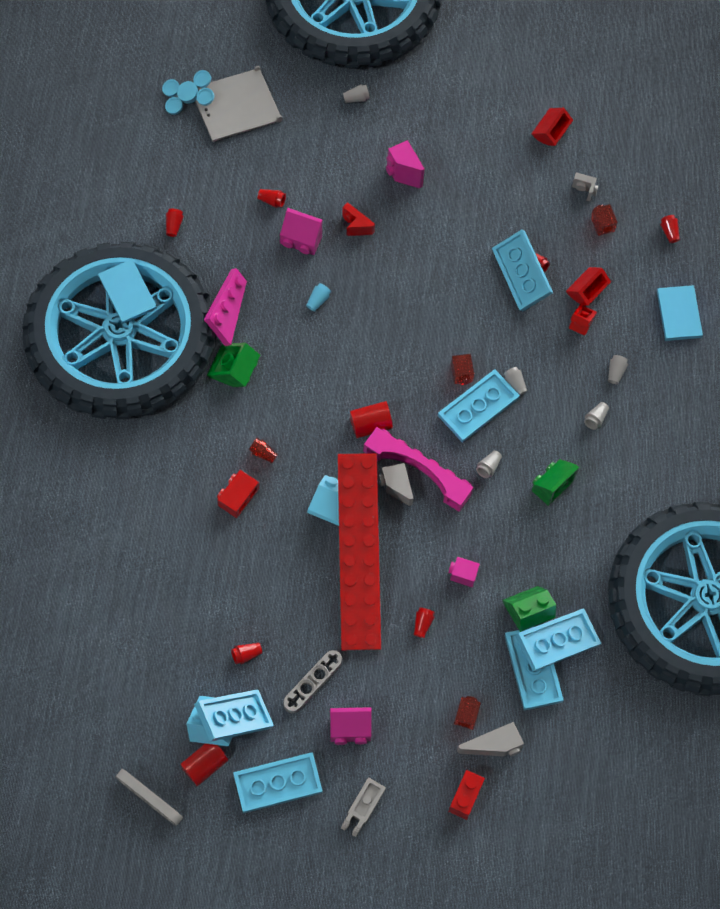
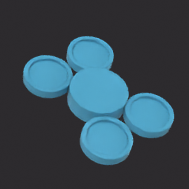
M198 71L194 75V82L186 81L179 85L176 80L170 79L163 84V93L171 97L165 104V109L169 114L176 115L180 113L183 109V103L190 104L197 100L199 104L207 106L213 102V91L210 88H205L211 82V75L208 71Z

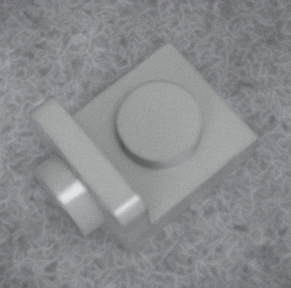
M576 172L572 187L579 191H588L587 201H591V197L596 196L598 186L595 185L597 178Z

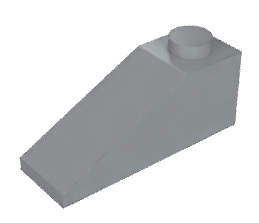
M514 722L458 745L457 751L459 754L506 756L509 754L514 756L521 752L520 749H522L524 743Z

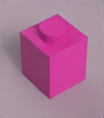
M457 557L456 562H451L449 568L450 580L473 588L480 564Z

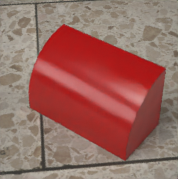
M564 107L549 108L531 134L545 145L556 146L573 122V119Z
M589 267L566 290V293L577 303L588 306L611 283V280L603 268Z
M387 401L350 411V421L356 439L371 435L376 427L385 430L393 428Z
M204 744L180 765L192 782L199 786L228 762V758L219 745Z

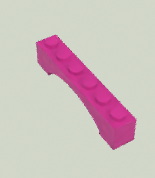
M376 427L364 443L363 452L377 453L378 461L381 459L401 461L425 473L440 488L444 495L443 502L459 512L472 495L473 487L467 480L459 479L451 470L443 469L435 460L427 459L419 450L411 449L403 440L395 439L385 429Z

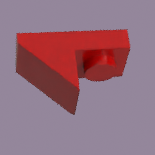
M348 202L343 206L342 216L345 221L351 223L347 227V236L373 235L375 233L374 222Z
M580 304L571 317L569 329L586 335L597 311Z

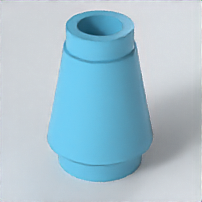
M319 283L318 286L314 287L306 306L315 312L330 297L331 290Z

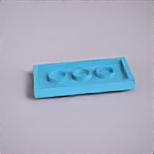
M521 229L492 248L520 311H525L553 294L524 230Z
M494 369L438 412V417L463 443L516 402L520 395Z
M584 608L516 635L533 672L601 644Z
M516 630L505 633L523 709L529 710L562 703L564 700L554 664L533 672L516 638L520 631Z
M259 690L201 700L194 704L210 742L267 730L274 726Z
M313 752L233 772L243 813L323 793Z

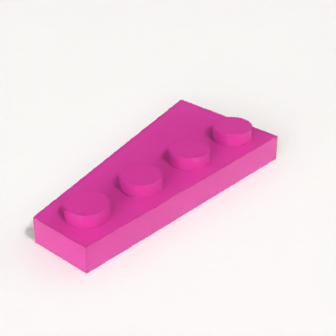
M237 268L230 270L204 318V321L225 346H229L232 343L247 283Z

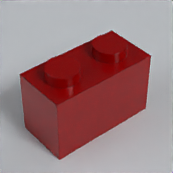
M239 470L237 474L234 473L228 481L229 485L225 489L222 488L217 495L218 506L235 518H238L259 490V482L242 470Z
M466 770L448 812L467 820L485 778Z

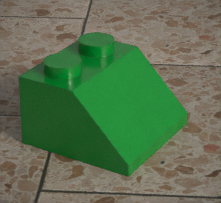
M246 342L231 343L229 346L222 344L207 376L232 387H245L250 380L254 368L257 366L260 354Z
M559 459L556 463L552 462L546 468L547 472L542 476L539 474L533 480L532 492L549 506L575 481L579 467L562 459Z
M539 586L502 601L520 632L556 618V603L548 590Z

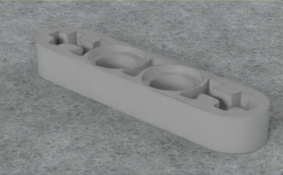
M331 650L327 652L284 698V709L287 712L297 713L340 668L342 656L338 651ZM336 656L337 664L333 662L329 666V669L331 670L329 672L325 666H327L330 662L329 657L334 658ZM323 670L325 677L323 679H316L314 677L315 671ZM309 684L312 687V691L309 694L302 693L300 690L302 685ZM297 692L301 697L296 701L297 707H288L289 700L294 701L297 698V694H295Z
M121 769L115 776L119 782L173 825L177 826L183 819L175 809L124 769Z

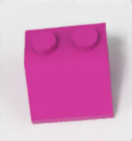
M408 140L388 148V156L386 157V171L388 175H392L396 182L416 188L423 187L425 169Z
M287 208L280 232V244L286 248L297 249L303 254L315 255L322 239V219Z
M371 707L330 708V742H335L336 745H344L347 742L367 744V741H371Z

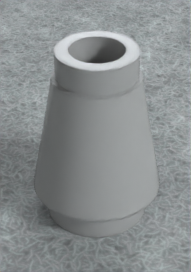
M360 84L343 93L345 103L365 102L366 99H370L367 85L362 86Z
M614 355L610 359L608 382L619 384L628 366L627 358Z
M513 367L504 373V379L519 395L527 392L521 370Z
M600 402L586 414L585 425L592 430L600 428L609 410L608 405Z
M492 451V453L477 464V473L483 478L493 476L502 455L498 451Z

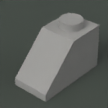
M405 463L383 467L381 475H379L380 485L384 486L385 492L408 506L413 505L414 498Z

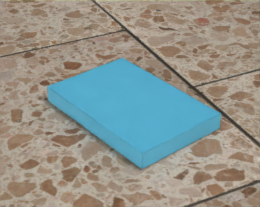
M133 259L98 274L122 324L157 309Z
M694 285L657 288L665 341L702 338L703 333Z

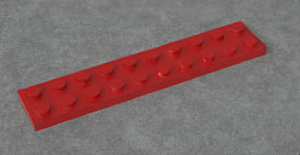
M377 453L338 454L341 651L381 650Z

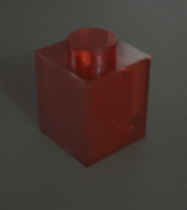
M610 204L605 206L598 205L592 210L591 220L598 236L616 230L618 222Z
M471 354L452 356L451 368L454 384L466 385L473 382L474 369Z
M471 696L461 697L454 724L473 730L481 702H478L476 698Z

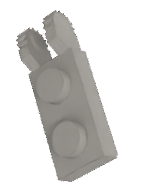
M368 777L349 809L348 816L341 829L345 831L349 827L352 818H356L359 822L352 833L356 837L363 824H366L386 787Z

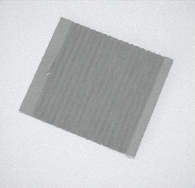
M256 66L254 70L210 82L205 88H210L214 93V100L211 104L203 106L197 100L195 101L212 142L282 121V116L261 73L260 66Z

